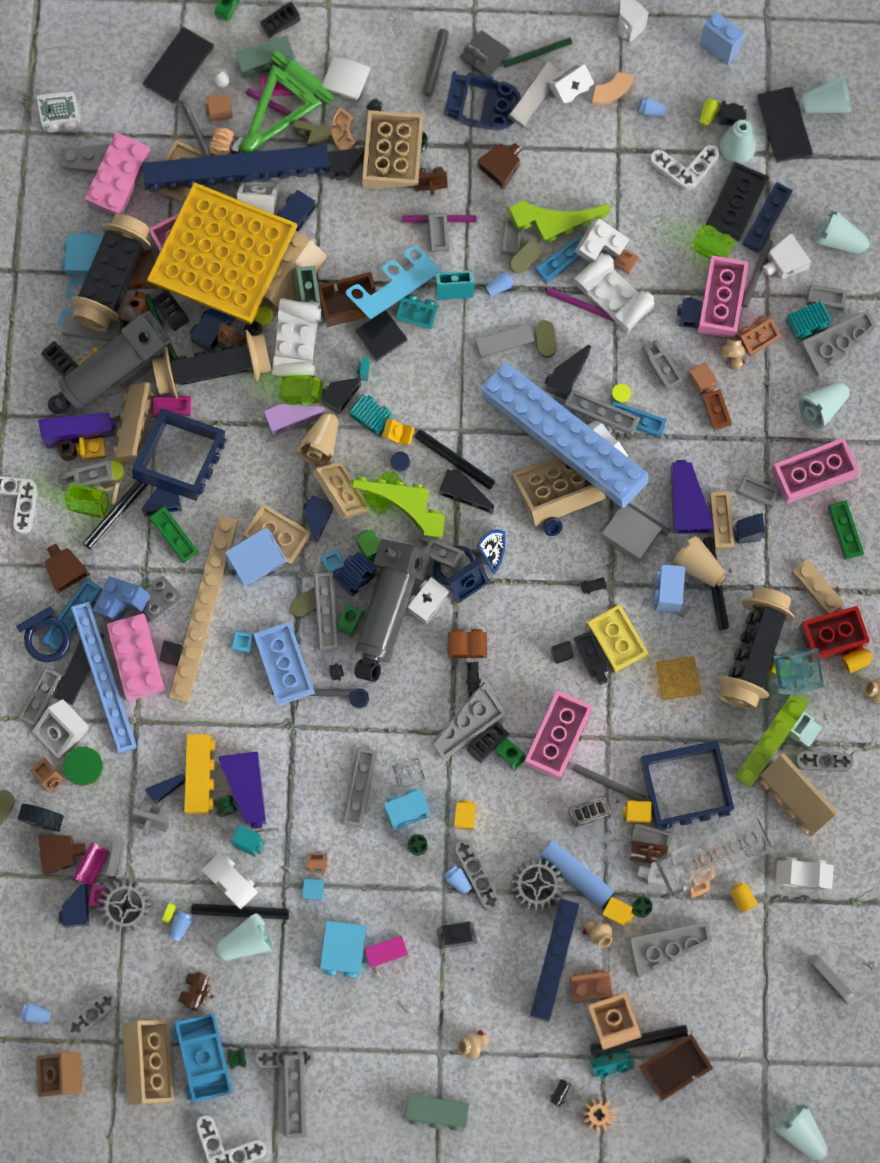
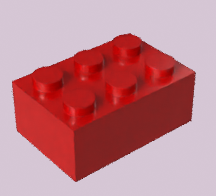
M858 605L802 621L799 626L811 663L857 650L861 647H867L870 643Z

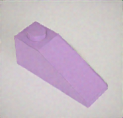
M274 404L264 411L273 437L315 421L322 414H326L324 407L280 404L278 406Z

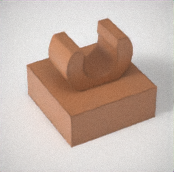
M623 249L613 262L614 267L629 274L637 262L638 256Z
M308 853L307 869H310V874L314 875V869L320 868L321 875H324L325 868H327V853Z

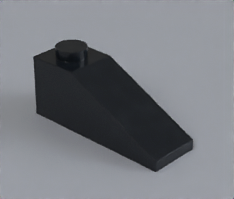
M586 345L556 367L552 374H548L545 380L547 392L566 400L590 354L591 345Z
M447 469L439 489V495L490 514L494 513V505L461 471Z

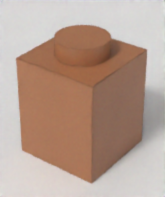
M229 94L207 97L208 104H205L206 115H210L211 122L233 118Z
M706 362L689 371L688 378L699 395L704 392H712L715 389L717 378Z

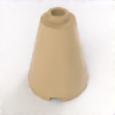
M322 414L297 445L296 452L299 451V457L305 462L317 466L318 463L324 464L323 466L331 464L339 424L334 414Z
M694 536L688 541L690 545H687L685 548L682 547L672 562L673 566L685 567L686 574L712 587L716 585L720 587L726 580L725 570L701 539Z

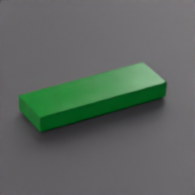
M847 500L828 505L844 559L848 560L863 556L864 551Z
M165 506L148 517L182 563H185L199 552Z

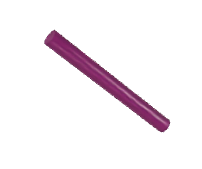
M248 88L246 91V95L260 101L262 94L251 88ZM269 100L267 106L286 117L293 113V111L273 100ZM304 117L299 119V121L312 123Z
M402 215V223H429L428 215ZM447 215V223L477 222V215Z
M550 287L546 292L549 296L615 322L607 312L599 307Z

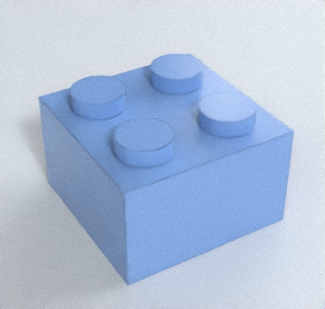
M662 565L661 569L657 570L654 586H658V588L655 589L653 595V605H656V611L679 613L683 603L685 567Z

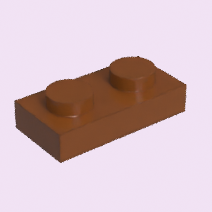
M721 390L702 394L713 431L732 426Z

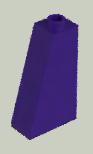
M109 412L38 420L41 438L47 449L58 447V444L64 440H70L73 444L79 443V437H83L86 440L114 436L113 429H117L115 418H111Z
M686 460L672 462L673 534L712 533L713 522L692 462H687Z
M258 751L218 756L246 825L251 826V829L262 828L263 824H267Z

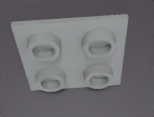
M161 576L145 589L150 596L143 612L153 624L155 622L158 623L164 617V613L167 616V611L170 610L172 612L171 608L174 609L181 605L184 599L164 576Z

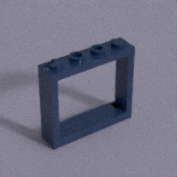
M161 408L132 468V479L197 501L199 495H202L205 491L206 480L211 479L213 465L218 464L220 450L225 448L227 442L225 430ZM167 424L214 440L194 485L146 469Z
M718 740L641 756L640 763L656 828L661 827V830L672 828V824L677 823L684 826L691 824L692 820L699 819L700 822L707 821L714 815H719V818L726 817L734 810ZM712 752L725 806L661 819L649 765Z

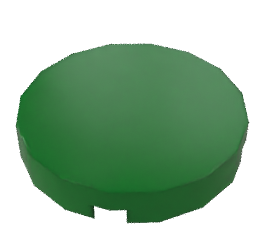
M86 746L71 750L63 763L66 777L73 784L79 786H86L96 782L103 771L100 755L94 749Z

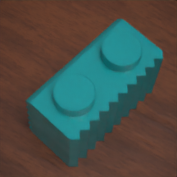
M473 271L436 272V300L474 298L475 282Z
M822 301L793 312L786 318V323L795 340L799 338L804 340L817 330L822 332L828 328L831 322V318Z
M362 394L349 410V416L380 438L383 434L386 420L393 419L392 412L385 406L380 407L377 405V401L370 395L366 397Z
M239 825L231 841L234 847L254 857L257 853L261 854L265 846L260 833L257 834L242 825Z

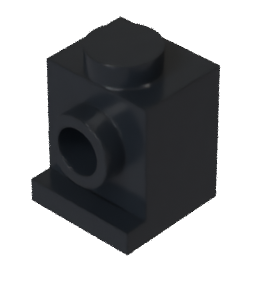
M722 100L719 125L732 126L739 120H746L747 109H744V106L737 103L726 104V101Z

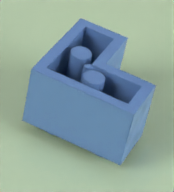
M109 576L93 611L103 619L112 622L121 620L126 607L142 612L150 594L138 585Z

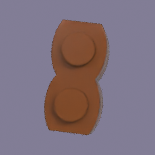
M453 629L452 632H448V658H487V632H483L482 629H472L471 632H463V629Z

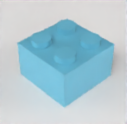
M414 788L406 791L405 796L400 798L393 796L387 799L384 807L393 831L430 817V810L421 789L416 790Z

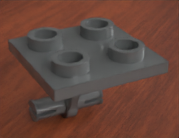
M481 30L473 41L465 46L460 59L483 75L491 76L511 50Z

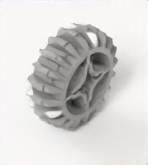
M533 858L530 859L531 865L529 866L524 861L522 863L524 869L520 866L516 868L520 874L513 873L512 875L517 880L511 881V885H517V887L511 889L512 893L518 892L514 899L518 900L521 897L522 900L519 905L522 906L526 902V910H529L530 905L534 906L533 912H537V906H540L542 912L545 911L544 905L551 909L552 904L550 901L557 904L558 900L555 896L562 897L563 894L558 890L564 889L563 885H558V883L564 881L563 877L557 878L561 871L553 872L556 867L554 864L550 868L547 867L549 864L548 860L542 865L541 858H538L537 864L534 863ZM536 869L535 877L532 880H522L527 872ZM542 870L551 876L553 883L543 880ZM537 876H539L540 884L542 883L543 886H540L536 895L535 886L533 887L532 884H535ZM521 887L532 890L533 900L523 893ZM553 890L547 899L539 901L541 891Z
M120 879L119 886L116 881H112L114 888L106 885L105 888L109 892H100L105 898L104 900H97V902L103 903V906H98L97 910H103L104 912L98 915L99 918L106 917L103 921L104 925L111 922L109 925L110 930L116 925V932L120 933L123 927L124 933H128V926H130L132 931H135V923L142 927L143 924L139 920L142 918L147 921L148 918L143 914L144 912H151V910L145 909V905H151V902H145L144 899L148 898L149 894L142 895L145 888L141 887L138 890V882L131 886V879H128L126 885L124 879ZM125 889L119 900H110L115 892ZM131 891L137 895L140 906L131 903ZM126 900V904H129V906L133 907L128 909L125 908L124 911H121L122 908H120L118 905H115V903H124V901ZM108 906L117 909V921L111 917ZM128 912H138L132 920L124 922Z

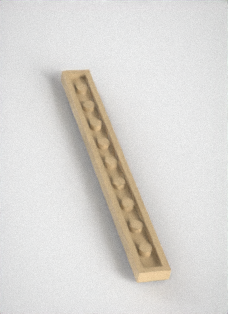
M219 515L169 699L189 704L227 565V554L225 552L232 547L238 519Z

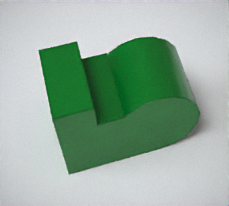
M218 0L214 16L229 22L240 0Z
M347 604L337 630L352 636L365 611Z
M504 738L494 748L497 754L514 771L526 760L525 753L507 738Z

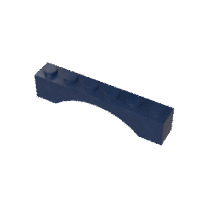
M561 898L559 900L530 1018L548 1023L550 1021L579 903Z

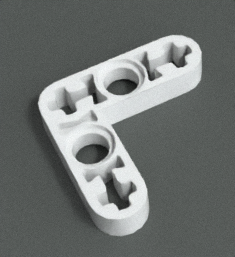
M713 145L706 146L688 168L662 150H656L652 153L650 163L656 170L680 188L689 191L699 183L717 162L719 150ZM713 152L714 155L710 156L706 162L707 154ZM662 157V161H655L656 158ZM701 164L704 166V170L697 172L694 166ZM675 166L678 169V173L671 174L668 168ZM690 178L691 183L685 184V179L688 180Z
M0 476V495L17 497L13 527L18 534L26 535L32 529L38 488L35 482L30 479ZM6 483H14V489L6 491L4 489ZM30 485L33 490H29V498H26L27 492L24 488ZM25 502L31 505L27 512H23L20 509L21 505ZM19 515L25 516L24 522L27 527H23V530L18 526V524H22L23 520Z
M205 1115L197 1121V1130L208 1163H216L217 1158L220 1161L226 1160V1154H229L231 1163H236L233 1160V1154L236 1151H241L244 1154V1160L240 1163L253 1162L261 1159L267 1153L266 1144L260 1140L225 1151L214 1119L211 1116ZM204 1119L208 1122L211 1121L212 1125L209 1126L210 1132L215 1131V1135H209L205 1139L203 1134H207L205 1128H201ZM211 1138L218 1141V1147L213 1151L207 1147V1142ZM255 1144L263 1146L261 1155L258 1156L257 1153L250 1154L252 1159L248 1160L245 1147H248V1151L255 1148Z

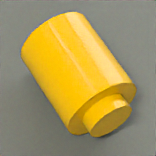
M864 647L841 656L842 664L848 674L871 665V660L873 659L871 652L868 649L865 650Z
M741 881L731 887L732 891L729 893L741 914L758 905L747 883L743 885Z

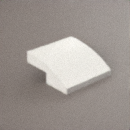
M333 57L322 87L330 93L339 94L341 98L358 101L370 68L352 60Z

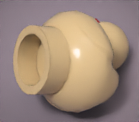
M727 339L726 344L721 348V355L724 359L727 357L733 358L730 362L731 367L739 370L746 363L745 360L741 359L745 355V349L741 345L742 340Z
M880 679L868 681L864 687V694L869 696L873 703L880 704Z
M588 920L583 924L584 930L582 933L584 935L588 934L591 943L598 944L600 948L607 947L612 943V928L607 922L596 925L594 921Z
M479 1030L477 1035L469 1033L463 1039H459L457 1044L458 1052L469 1059H476L480 1056L481 1047L489 1043V1037L482 1030Z

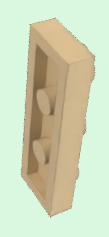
M710 492L715 550L733 549L735 542L730 492Z
M808 559L792 571L793 575L826 614L833 613L844 605L843 600Z

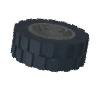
M22 804L17 819L39 828L58 832L60 831L64 816L42 807Z

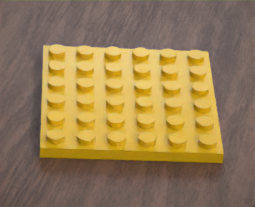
M194 182L147 281L160 288L252 324L295 233L297 223Z

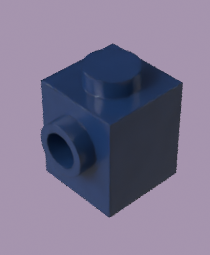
M692 297L683 299L682 305H678L677 316H680L679 326L698 328L702 301Z

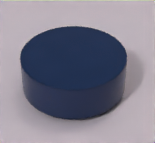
M396 452L392 455L391 466L394 470L402 472L409 467L410 458L405 452Z
M549 517L544 521L542 528L546 535L556 536L562 531L563 525L559 518Z
M355 689L350 694V703L353 707L362 709L368 705L369 695L364 689Z

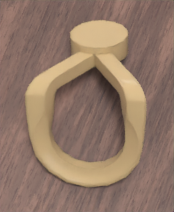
M116 482L115 486L106 489L96 485L92 488V495L95 498L103 497L114 507L120 482ZM114 490L113 499L111 500L105 493Z

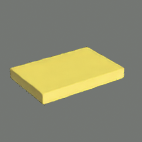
M620 604L586 622L614 673L649 655Z

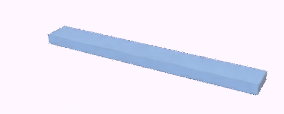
M90 602L72 606L71 610L117 752L120 754L136 749L137 746Z

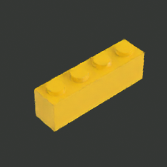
M187 734L184 811L186 815H210V810L214 809V798H211V790H214V779H211V771H215V759H212V752H215L216 742L212 740L211 734Z

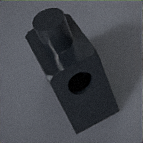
M470 921L443 925L437 929L440 949L477 943L475 925Z

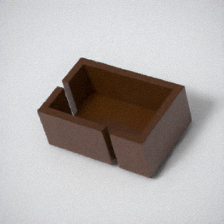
M371 272L337 280L338 291L334 290L333 281L318 285L320 304L327 327L368 317L346 295V290L355 284H359L370 296L377 292ZM352 290L351 294L354 298L361 299L363 297L361 290Z
M692 1033L639 1066L647 1082H653L651 1088L660 1102L695 1081L693 1076L695 1079H698L714 1069Z

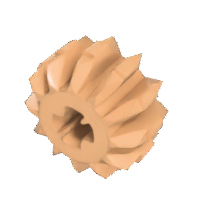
M217 128L210 144L212 156L231 154L235 138L233 131L227 128Z
M601 1097L598 1098V1105H596L595 1100L592 1098L590 1102L593 1107L585 1104L584 1107L589 1112H581V1115H588V1118L582 1120V1122H591L587 1127L589 1130L596 1125V1133L599 1132V1126L601 1125L602 1130L605 1132L607 1131L605 1123L610 1127L613 1126V1123L608 1119H616V1115H609V1112L614 1111L615 1108L607 1109L606 1107L610 1104V1101L607 1100L602 1105ZM596 1109H600V1112L604 1114V1118H600L601 1121H597V1117L593 1116V1113L597 1112Z

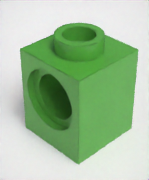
M373 529L370 531L364 530L357 535L356 543L362 554L371 561L376 557L380 541Z

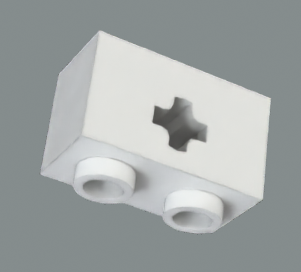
M576 62L548 81V84L557 101L569 103L579 93L586 92L594 82L585 64Z
M432 577L420 585V592L417 596L413 595L408 602V612L425 625L450 594L447 588ZM430 597V602L424 603V598Z

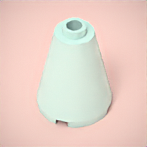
M845 76L802 94L803 98L799 99L801 110L805 109L806 113L851 112Z
M746 120L737 121L720 139L719 150L727 161L741 164L751 159L755 153L756 141L752 126Z
M831 210L827 215L830 218L826 221L824 220L818 230L815 243L858 255L862 252L865 253L870 244L868 243V238L840 213Z
M837 382L802 396L797 401V409L800 416H805L807 419L805 423L816 430L824 428L848 399L849 388L846 384Z
M258 914L251 915L217 943V948H215L217 956L220 959L223 958L224 961L272 950V937L269 930L266 931L263 927L266 924L261 916Z
M803 1102L794 1105L797 1109L792 1112L788 1109L778 1118L774 1124L776 1127H773V1129L812 1161H820L827 1155L828 1147L808 1106Z

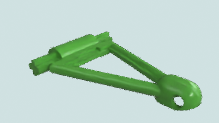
M276 50L270 59L280 66L284 72L277 66L272 65L250 129L239 144L240 152H257L264 142L293 124L295 120H299L322 105L313 94L327 105L330 104L335 96L322 87V82L295 60L290 61ZM277 80L306 104L260 134L258 131Z

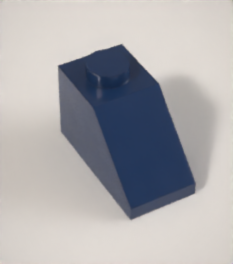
M157 488L142 507L144 517L151 516L163 506L166 507L169 513L182 511L180 495Z
M312 495L310 500L307 499L305 501L303 510H305V517L314 541L319 542L334 507L332 503Z
M763 513L737 520L735 527H733V532L738 544L761 541L765 533Z
M81 884L62 905V911H59V922L63 923L65 928L89 926L88 886L85 884Z

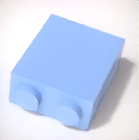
M715 11L704 23L699 44L728 65L740 51L744 32Z
M269 529L259 531L225 552L228 564L234 567L237 572L235 574L237 580L244 585H250L287 563L285 556Z

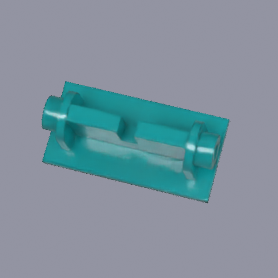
M624 1050L612 1053L613 1061H609L608 1055L594 1057V1060L590 1061L594 1078H605L613 1073H626L633 1069V1059L631 1058L630 1051L626 1052Z

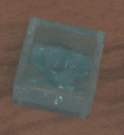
M800 648L774 656L779 694L798 695L824 687L818 648Z

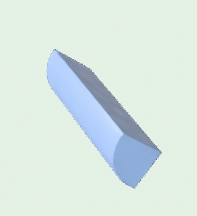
M554 840L539 857L544 862L548 860L549 867L554 864L556 866L554 871L560 870L561 873L559 875L599 909L602 908L614 893L609 886Z

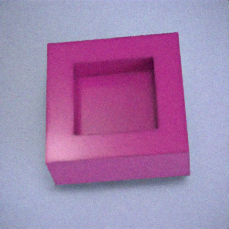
M91 885L88 905L103 906V903L97 902L98 899L104 900L105 898L100 892L108 893L109 891L105 887Z

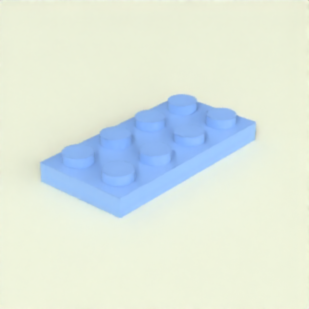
M290 622L253 634L278 706L315 693Z

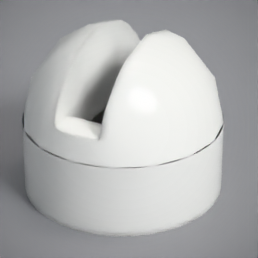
M223 71L213 79V82L218 87L224 88L229 84V77Z

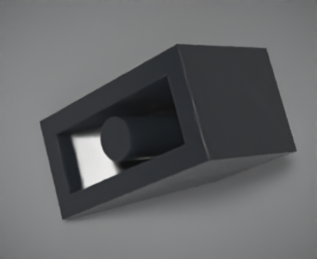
M365 147L328 152L331 180L340 181L350 177L364 161Z
M353 378L331 382L328 387L325 386L320 392L321 403L340 415L361 387V380Z

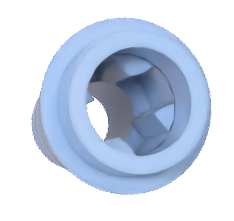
M648 97L646 99L641 98L638 112L642 113V115L664 116L666 105Z
M505 271L497 275L485 287L492 296L511 288L514 282L508 272Z
M456 865L444 874L446 881L461 892L462 895L472 888L462 869Z
M177 910L176 914L173 915L169 937L180 941L192 922V915L185 911Z
M24 1003L20 1019L25 1020V1022L48 1023L51 1011H47L33 1003Z

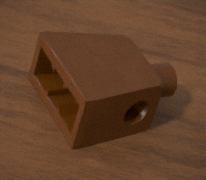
M513 143L509 149L503 144H498L478 159L477 168L504 189L520 166V159L517 155L522 149L516 143Z
M151 249L143 252L129 284L130 290L160 289V287L147 281L155 264Z
M136 291L134 296H127L119 317L121 330L130 322V319L123 311L126 307L129 306L136 316L148 311L145 300L146 294L144 292Z
M57 544L47 548L51 557L44 562L57 593L89 576L87 569L69 548L61 551Z
M38 835L42 873L45 875L76 866L75 856L85 855L86 853L85 843L74 844L73 837Z

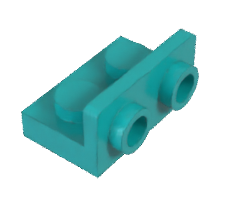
M408 294L400 300L396 319L432 329L439 305H435L436 301L430 299L422 301L418 300V296Z

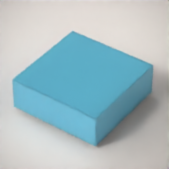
M338 549L320 557L327 572L335 573L338 569H343L345 566Z
M235 631L231 650L250 654L254 635Z
M304 878L302 898L323 901L324 880Z

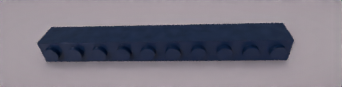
M327 145L142 163L145 190L150 192H156L165 188L175 190L178 187L185 186L186 188H192L194 182L200 185L214 186L216 183L229 185L237 181L249 183L257 179L268 181L271 178L287 179L289 176L306 177L308 174L321 176L329 173L330 168Z
M297 189L294 194L291 193L288 196L287 204L284 208H280L276 215L297 223L296 231L299 232L316 209V201ZM212 308L205 310L199 324L194 325L190 331L191 341L208 353H211L218 344L219 325L224 323L231 326L236 318Z

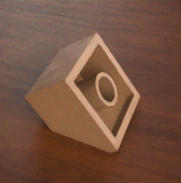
M61 1052L37 1056L38 1097L82 1093L81 1052Z

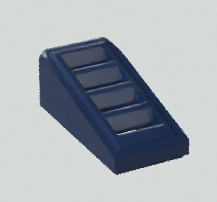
M181 774L150 786L145 791L154 803L158 804L183 785L186 778Z

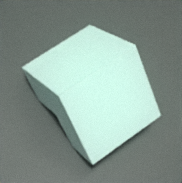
M804 711L788 736L808 749L823 727L814 722V718Z

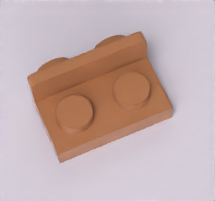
M760 316L754 320V324L746 325L739 329V333L735 337L742 340L748 356L754 355L782 337L772 317Z
M605 969L593 970V974L588 975L585 974V971L573 973L574 976L569 978L573 1002L613 997L610 981L611 975L610 972H605Z

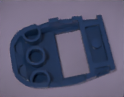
M453 71L443 115L466 126L487 130H504L515 123L508 116L521 99V96L513 85L504 81L494 80L489 75L484 77L477 76L475 73H467V76L457 75V71ZM469 85L486 89L480 121L466 118L463 115Z

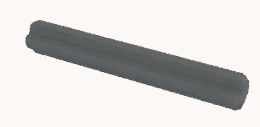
M444 28L439 29L422 91L425 96H432L449 36V31Z

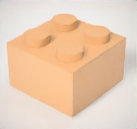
M627 993L588 1005L603 1050L641 1038Z

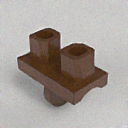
M435 167L433 173H426L425 169H419L418 185H414L415 191L430 190V196H433L434 190L448 188L447 171H444L443 167Z
M633 840L630 861L647 864L655 862L666 865L668 846Z
M196 972V974L188 973L185 983L191 985L190 992L182 991L178 1001L185 1004V1007L198 1011L200 1004H205L207 997L213 999L214 995L209 993L211 985L208 984L210 977Z

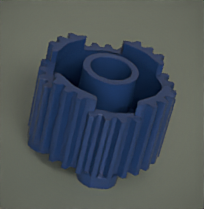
M357 552L354 556L350 555L343 562L345 564L343 569H338L332 577L348 594L354 596L359 592L358 588L363 587L365 584L367 585L375 576L373 572H376L378 568L362 553Z

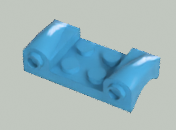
M215 1013L175 1022L174 1028H171L173 1040H177L181 1050L188 1081V1088H184L186 1099L191 1100V1103H196L233 1093Z

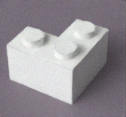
M596 219L591 223L574 253L587 262L594 261L601 250L616 257L621 254L629 238L601 219Z

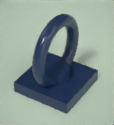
M465 546L453 547L464 551L471 563L449 578L442 574L440 563L434 561L433 564L435 577L441 583L449 586L453 598L458 604L490 583L483 563L471 549Z
M51 606L16 626L19 632L25 630L24 645L29 655L40 662L47 663L62 658L67 653L71 643L70 631L66 624L60 619L50 616L55 613ZM52 624L58 627L63 635L62 646L53 654H41L33 647L32 634L42 627Z

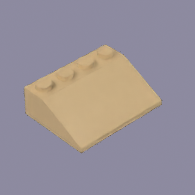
M368 110L362 177L363 188L388 189L418 185L424 114Z
M557 456L512 473L523 503L535 526L543 524L549 517L558 518L606 499L604 493Z
M784 753L758 777L760 785L766 791L770 790L775 802L779 805L782 804L787 809V815L792 820L796 819L800 823L799 827L806 835L810 834L812 837L838 813Z

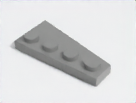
M110 144L61 149L63 169L97 172Z
M866 310L802 341L801 345L816 375L819 376L876 327V324L869 310Z
M485 682L478 687L431 743L443 760L506 715Z
M708 921L629 938L638 978L712 942Z

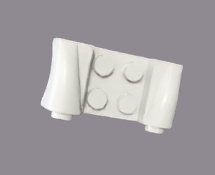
M601 253L574 278V285L599 308L607 312L614 319L615 323L628 333L644 315L653 310L654 297L648 291H641L639 293L614 270V260L612 257Z
M285 298L280 299L272 375L307 380L314 376L315 365L312 364L317 320L320 321L321 318L319 303L299 302Z

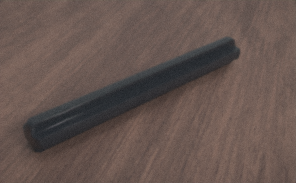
M419 429L415 434V439L487 489H491L495 485L493 478L422 429Z
M137 480L85 539L83 545L87 549L92 550L148 484Z
M713 537L704 538V545L717 560ZM718 585L715 587L711 586L718 629L726 630L729 628L722 585L720 587Z
M195 903L191 905V914L249 918L251 915L258 914L263 919L288 920L290 914L289 909L244 906L240 909L238 906Z
M680 1025L642 1033L641 1038L603 1050L601 1042L590 1045V1052L592 1056L682 1038L688 1036V1029L686 1025Z

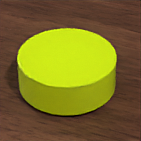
M266 306L259 307L255 315L256 322L261 326L270 325L274 319L272 310Z
M617 384L613 388L612 398L615 402L623 404L630 399L631 390L627 385Z
M110 461L114 481H117L123 477L124 467L118 461Z
M169 902L162 921L170 922L176 908L175 904Z

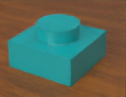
M362 357L361 363L357 365V374H360L361 381H368L369 357Z

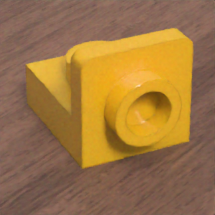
M387 419L382 437L395 444L410 445L415 428L403 425L393 419Z
M79 437V443H76L78 455L81 454L83 460L106 458L103 437L86 440L83 437Z

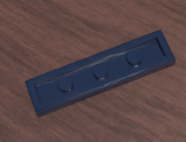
M776 182L742 243L743 246L759 253L793 192L792 189Z

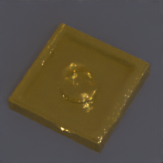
M695 656L656 662L663 701L701 695Z

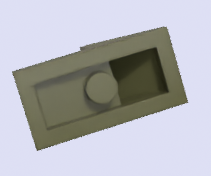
M299 120L294 122V134L301 138L309 137L308 147L319 146L332 137L331 128Z

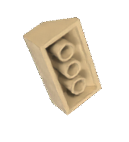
M295 230L262 302L279 312L281 298L296 301L291 270L297 267L315 265L317 273L327 259V256L310 239Z
M150 383L130 385L128 392L126 391L124 394L126 406L125 410L122 409L120 420L122 421V426L117 431L119 442L118 445H115L113 453L116 460L121 464L134 465L145 443L154 397Z
M169 1020L122 1023L127 1106L174 1102Z

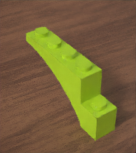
M523 200L506 210L516 230L521 228L523 231L531 227V223H533L541 242L547 240L548 243H551L558 239L557 235L564 233V236L574 232V228L579 225L583 228L591 224L590 220L594 218L603 219L607 217V212L611 208L609 203L582 211H555L534 206Z
M356 477V480H350V488L375 494L398 507L418 527L420 535L443 537L445 514H440V510L429 509L427 512L429 489H424V485L413 484L412 487L405 486V482L394 481V485L386 484L387 480L375 479V482H368V478Z
M794 689L735 775L737 779L750 788L753 786L811 700Z

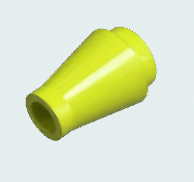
M711 98L704 101L698 123L708 127L721 110V104Z

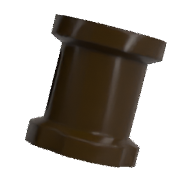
M64 440L58 444V452L64 461H72L76 458L77 450L70 440Z

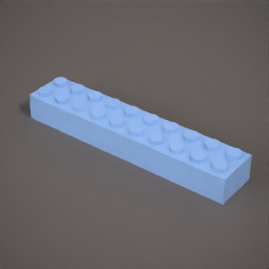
M507 362L480 388L482 396L486 401L622 509L649 482L648 473Z

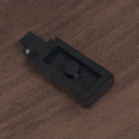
M592 630L574 637V642L588 673L592 678L596 676L600 686L606 684L608 681L605 672L608 671L607 663Z

